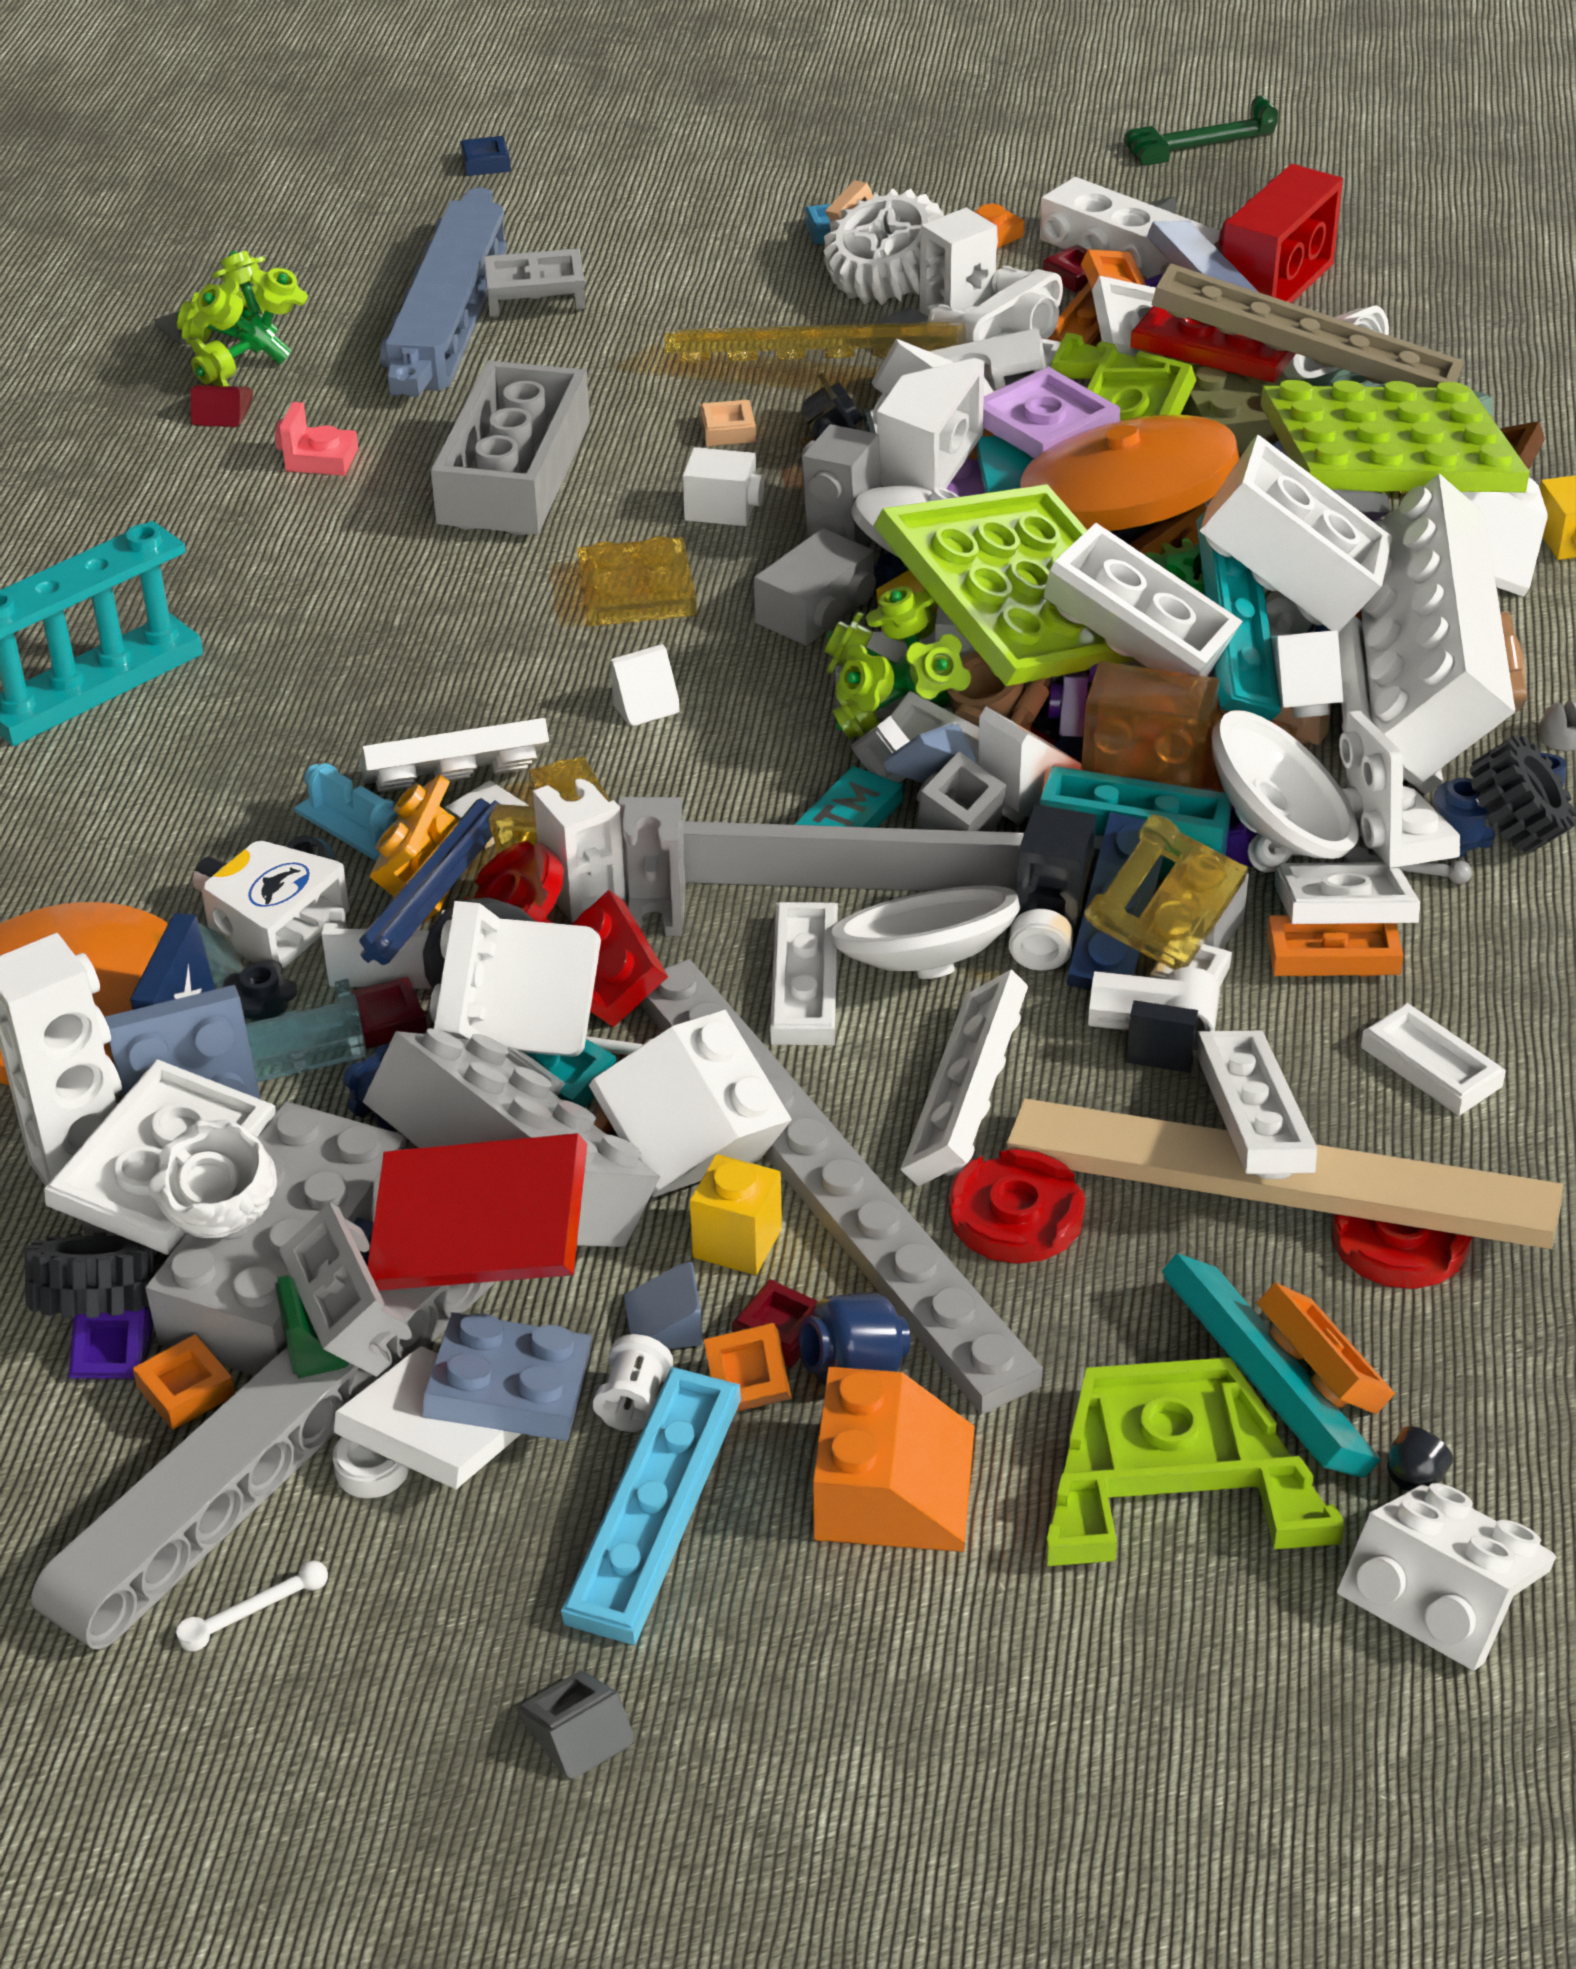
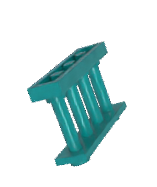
M152 520L144 524L135 525L129 528L127 532L0 590V678L3 687L0 693V736L14 747L203 654L200 635L169 613L162 577L161 564L186 553L184 542ZM139 575L147 622L122 635L113 586ZM91 597L100 644L96 648L74 658L64 609ZM42 620L52 667L48 671L25 681L15 632Z

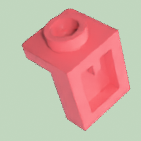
M292 402L284 419H279L276 425L275 443L278 450H283L286 471L346 475L358 450L356 431L340 430L327 425L315 428L307 427L303 402Z

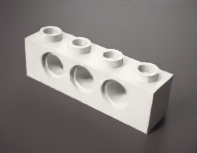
M1073 177L1041 197L1040 240L1065 250L1078 244L1091 250L1131 252L1141 275L1146 276V279L1165 272L1171 263L1147 237L1153 221H1191L1221 254L1223 247L1219 245V230L1078 177Z
M58 933L0 956V1049L28 1160L45 1186L50 1183L117 1106L114 1094L122 1091L118 1072L111 1059L105 1054L103 1046L111 1041L110 1030L102 1012L93 1001L92 994L100 991L96 971L86 954L80 953L75 956Z

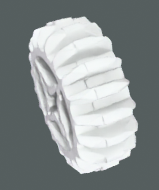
M893 188L885 196H879L874 192L873 198L864 202L857 199L856 207L852 210L842 209V219L830 222L831 232L824 236L825 249L823 250L825 254L824 262L832 282L836 284L838 290H843L849 299L860 298L863 304L869 303L874 298L881 305L888 298L896 297L901 302L902 296L909 292L919 295L921 225L944 216L938 204L932 203L926 194L915 196L910 189L902 195H898Z

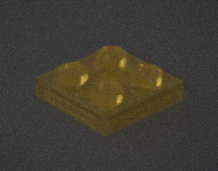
M656 536L645 541L624 543L604 541L593 546L577 547L578 569L588 626L697 616L696 594L683 537L668 538Z

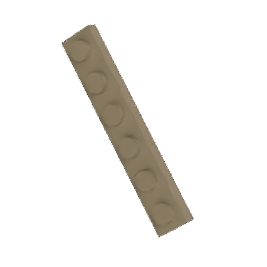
M1171 263L1156 286L1151 304L1165 309L1175 317L1191 318L1215 326L1223 333L1239 334L1263 342L1273 350L1290 351L1311 358L1319 365L1338 367L1362 375L1366 380L1376 384L1403 381L1414 384L1416 387L1437 388V385L1441 382H1458L1465 362L1464 360Z

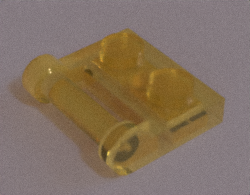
M1153 814L1148 817L1138 832L1141 840L1104 895H1095L1084 913L1087 920L1100 931L1176 970L1190 965L1245 881L1248 867L1181 833L1177 826L1167 818ZM1163 855L1176 862L1141 916L1137 918L1127 913L1124 908L1159 856Z

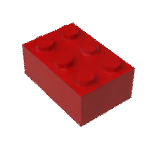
M1291 163L1277 177L1272 178L1253 198L1248 199L1246 204L1232 217L1224 221L1219 234V245L1223 247L1222 255L1259 293L1293 303L1334 264L1343 177Z

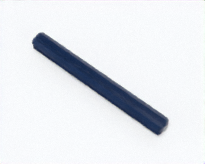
M480 798L466 811L362 934L359 943L364 948L360 953L364 961L370 963L372 960H375L381 965L390 963L502 826L504 821L499 813L503 807L499 802L494 800L489 804L483 798Z

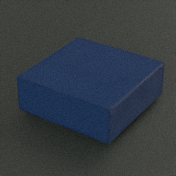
M496 136L460 141L461 157L467 176L511 171L510 156L504 137Z

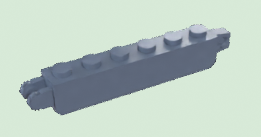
M482 187L471 188V190H467L461 201L450 200L443 218H438L436 221L435 235L432 241H427L424 260L422 264H417L415 267L414 282L411 288H406L404 291L400 313H394L391 333L388 338H383L381 342L380 361L383 368H388L390 395L399 396L407 394L410 397H419L423 390L439 391L451 386L487 299L484 256L503 255L507 251L503 230L504 210L499 204L493 203L492 191L490 189Z

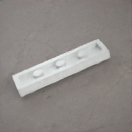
M1012 969L965 995L900 1169L918 1187L943 1174L950 1176L957 1173L973 1156L974 1146L972 1144L980 1122L990 1108V1101L988 1099L996 1076L1005 1065L1006 1058L1004 1054L1011 1034L1020 1022L1021 1015L1019 1011L1028 985Z
M1198 1031L1196 1055L1245 1173L1276 1180L1288 1178L1293 1173H1315L1317 1146L1263 1031Z

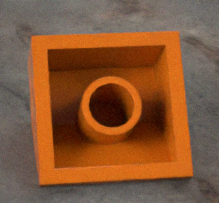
M828 1367L813 1481L814 1540L964 1552L974 1425L903 1372Z

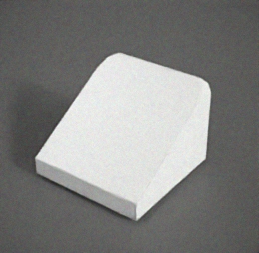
M663 644L610 659L613 705L628 725L637 726L680 712L679 698L667 650Z

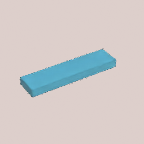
M671 1366L563 1605L561 1614L565 1626L636 1645L741 1401L739 1384Z

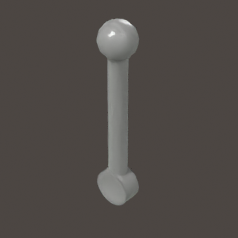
M1354 846L1344 855V863L1384 862L1378 855L1368 854L1366 849ZM1462 860L1455 861L1451 865L1425 862L1400 866L1401 871L1449 877L1456 884H1464L1472 876L1471 866Z

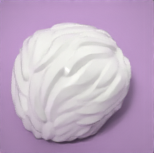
M198 1120L171 1143L166 1144L159 1154V1168L161 1170L151 1180L149 1189L152 1199L173 1225L178 1226L192 1236L218 1238L236 1233L253 1225L256 1219L263 1215L264 1210L270 1204V1197L274 1195L276 1190L277 1176L274 1162L260 1140L244 1127L231 1120Z

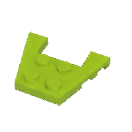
M1074 333L1065 334L1051 362L1053 370L1069 379H1091L1087 389L1119 406L1120 421L1154 415H1181L1196 382L1191 364L1139 351L1135 355L1136 357L1118 353L1116 344L1100 341L1097 347L1085 344L1082 335Z
M1230 1357L1086 1368L1070 1436L1066 1465L1058 1488L1054 1517L1047 1536V1566L1116 1561L1117 1539L1109 1498L1257 1487L1260 1491L1274 1549L1341 1545L1345 1525L1342 1515L1332 1503L1326 1506L1312 1486L1314 1476L1301 1457L1291 1456L1275 1433L1277 1423Z

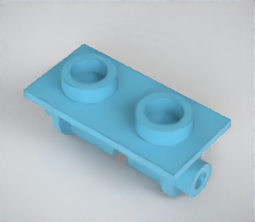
M324 763L310 766L304 776L305 784L308 785L309 798L294 807L295 813L377 861L380 853L375 849V846L382 834L395 823L398 814L393 810L396 803L390 799L384 800L362 786L353 789L352 780L338 773L337 769L331 764Z

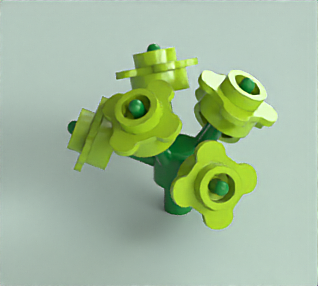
M231 251L229 257L220 260L223 269L211 274L212 280L221 278L223 284L215 285L209 283L202 288L200 293H194L191 302L184 301L181 309L177 312V329L182 330V339H185L186 344L191 345L195 352V357L191 359V366L195 375L203 384L213 383L215 386H229L226 380L236 374V364L233 358L249 349L255 354L263 350L279 365L285 361L292 350L275 336L278 328L272 323L274 315L290 313L293 310L294 304L302 306L308 299L307 293L297 285V279L293 272L284 268H273L269 272H264L259 268V264L266 261L264 256L250 258L248 251L239 253ZM212 330L238 338L241 341L229 349L218 340H213L204 345L208 341Z
M905 586L890 589L879 598V607L869 612L866 616L869 626L878 627L881 625L883 633L887 638L906 643V654L897 662L867 648L874 632L859 624L864 615L859 611L851 625L840 621L834 631L832 630L827 633V640L829 642L824 652L833 656L827 672L833 674L837 665L842 667L840 679L834 692L841 704L832 710L837 719L835 727L839 731H844L849 740L858 735L862 737L878 725L880 721L875 712L898 698L907 695L909 691L917 694L922 699L944 708L950 703L948 689L961 692L969 686L971 674L967 669L963 668L959 654L962 644L956 636L945 634L940 637L938 642L928 645L919 642V640L933 633L937 613L932 610L937 607V603L927 590L916 593L911 588Z

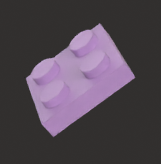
M1050 367L984 396L983 428L1024 451L1034 459L1045 450L1073 435L1101 425L1120 421L1119 406Z

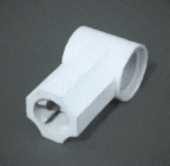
M1181 967L1173 970L1165 979L1094 971L1088 1025L1129 1031L1133 1000L1198 1010L1194 1051L1196 1052L1198 1031H1215L1220 997L1219 983L1212 974L1196 967Z

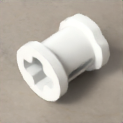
M631 1334L624 1335L613 1343L609 1352V1364L612 1369L607 1383L601 1385L594 1396L593 1409L608 1426L620 1431L637 1432L644 1428L655 1404L659 1385L665 1381L671 1366L673 1367V1356L668 1348L658 1340L644 1335ZM638 1356L643 1357L640 1370L634 1368ZM626 1397L633 1399L629 1410H625L623 1407Z

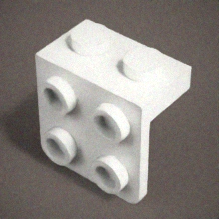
M454 901L452 920L445 922L441 933V953L445 959L442 982L434 987L430 1001V1015L435 1023L434 1029L444 1031L460 1039L470 1040L473 1034L485 1035L500 1042L507 1049L511 1047L526 1053L566 1057L578 1056L584 1050L601 944L599 934L587 926L500 919L480 903Z
M1432 1483L1429 1487L1420 1485L1370 1512L1337 1594L1474 1671L1485 1663L1513 1596L1549 1573L1556 1556L1552 1551L1540 1545V1537L1526 1526L1510 1520L1495 1521L1471 1508L1472 1500L1461 1491L1439 1483Z

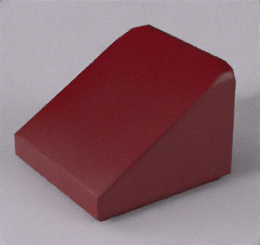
M194 385V388H191L192 424L199 426H239L243 422L252 400L253 390L250 387Z

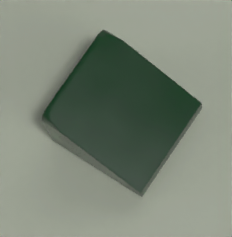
M289 1275L277 1277L278 1282L275 1283L293 1374H297L299 1379L344 1369L349 1366V1362L323 1349L297 1292L294 1279Z

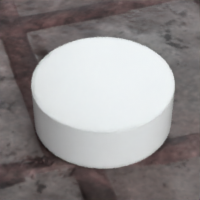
M1033 909L1020 914L1012 923L1009 939L1010 953L1019 964L1026 968L1042 971L1056 969L1062 966L1071 955L1073 943L1072 926L1065 917L1051 910Z
M344 1437L338 1440L333 1450V1463L337 1482L344 1491L353 1496L377 1498L387 1495L396 1490L408 1475V1467Z

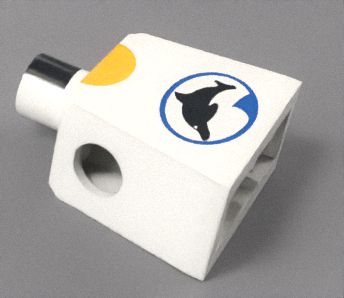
M266 841L251 843L229 863H225L212 856L205 857L199 862L193 874V886L196 890L202 892L208 929L212 935L254 964L265 960H275L280 962L284 969L321 936L324 923H331L330 908H343L345 914L350 911L342 863Z

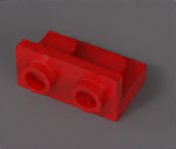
M607 890L571 925L590 927L600 936L601 944L590 1013H594L606 1023L615 1027L664 982L668 975L625 902L613 892ZM548 919L543 921V923H552Z

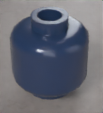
M873 1292L835 1295L821 1299L814 1305L809 1316L803 1319L798 1334V1346L802 1363L806 1370L811 1374H815L824 1386H826L828 1367L897 1372L902 1358L906 1357L909 1352L911 1343L910 1330L905 1318L897 1315L894 1306L885 1296Z

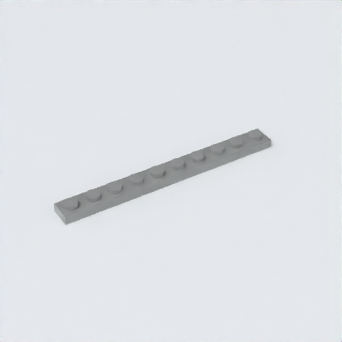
M690 959L665 968L664 970L668 978L640 1003L641 1007L662 1032L677 1024L719 1011H727L792 1119L765 1153V1156L778 1171H781L784 1179L878 1292L890 1301L897 1314L905 1318L909 1329L977 1411L983 1415L1042 1387L1043 1367Z

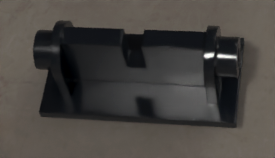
M820 373L818 377L824 387L806 398L801 406L802 417L808 424L815 441L830 424L859 430L856 424L863 420V417L840 381L830 386L824 375Z

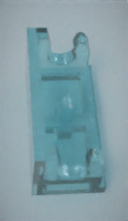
M348 978L335 981L338 1003L296 1012V1010L285 1012L283 1016L246 1024L257 1082L366 1057L359 1006L355 994H351Z

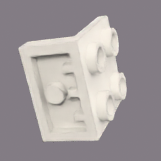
M1360 710L1347 712V732L1341 734L1339 742L1341 759L1346 768V788L1342 789L1356 816L1359 835L1364 840L1366 846L1372 848L1389 868L1459 857L1460 834L1414 788L1411 789L1403 786V754L1401 750Z

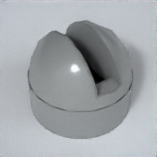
M1567 701L1565 705L1556 702L1547 708L1541 719L1539 738L1546 746L1561 751L1576 750V702Z

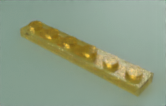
M965 321L676 329L664 333L665 354L681 353V362L709 361L710 352H728L730 361L758 359V351H776V358L780 360L806 358V350L818 349L825 350V358L854 357V349L873 348L874 357H886L895 339L916 347H922L926 351L956 346L966 342Z

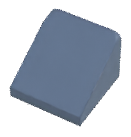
M952 723L919 734L886 757V761L883 764L889 772L924 783L932 773L940 771L958 751L975 763L977 761L959 724L954 725Z
M692 1261L679 1264L624 1294L629 1335L638 1334L651 1337L661 1342L668 1349L703 1345L701 1309Z

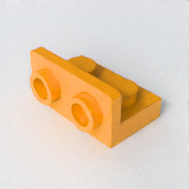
M441 774L423 787L418 783L413 784L402 794L393 809L398 814L395 823L382 834L375 846L380 855L369 877L393 897H395L458 822L454 816L439 806L450 783ZM447 893L423 922H426L440 911Z

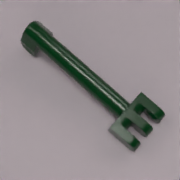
M1260 95L1255 97L1251 103V119L1160 134L1153 126L1127 131L1123 140L1142 164L1148 166L1169 162L1170 151L1273 134L1278 122V110L1265 96Z

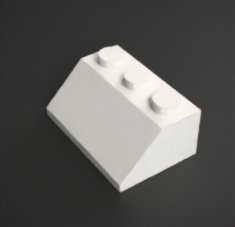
M1259 435L1251 441L1208 505L1200 528V532L1205 535L1207 542L1216 552L1225 557L1233 556L1251 570L1253 577L1260 585L1270 591L1278 590L1297 605L1299 612L1315 625L1323 624L1331 631L1338 630V633L1382 587L1392 541L1390 534Z
M1097 523L1054 562L1049 571L1043 596L1056 605L1060 614L1066 619L1077 624H1084L1105 638L1107 645L1112 650L1123 656L1133 657L1151 669L1155 677L1162 684L1169 688L1182 690L1189 696L1209 675L1243 622Z

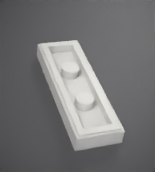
M776 903L770 1025L771 1045H835L837 948L834 945L831 932L832 928L838 923V903Z

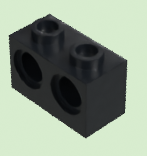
M1035 804L1018 849L1016 893L1020 910L1015 919L1020 914L1033 909H1047L1059 913L1069 921L1073 929V943L1070 955L1073 956L1092 884L1096 814Z

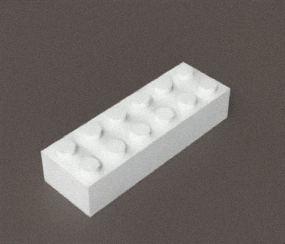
M1440 474L1436 475L1426 485L1413 488L1403 498L1397 509L1382 521L1374 522L1392 536L1382 587L1361 608L1372 723L1401 750L1403 766L1422 782L1515 713L1485 513Z

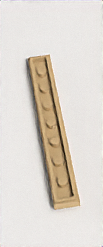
M1024 1098L1007 1141V1150L1020 1149L1043 1153L1064 1163L1072 1171L1552 1249L1564 1186L1563 1183L1323 1145H1316L1315 1173H1293L1285 1179H1266L1256 1174L1245 1173L1228 1130Z

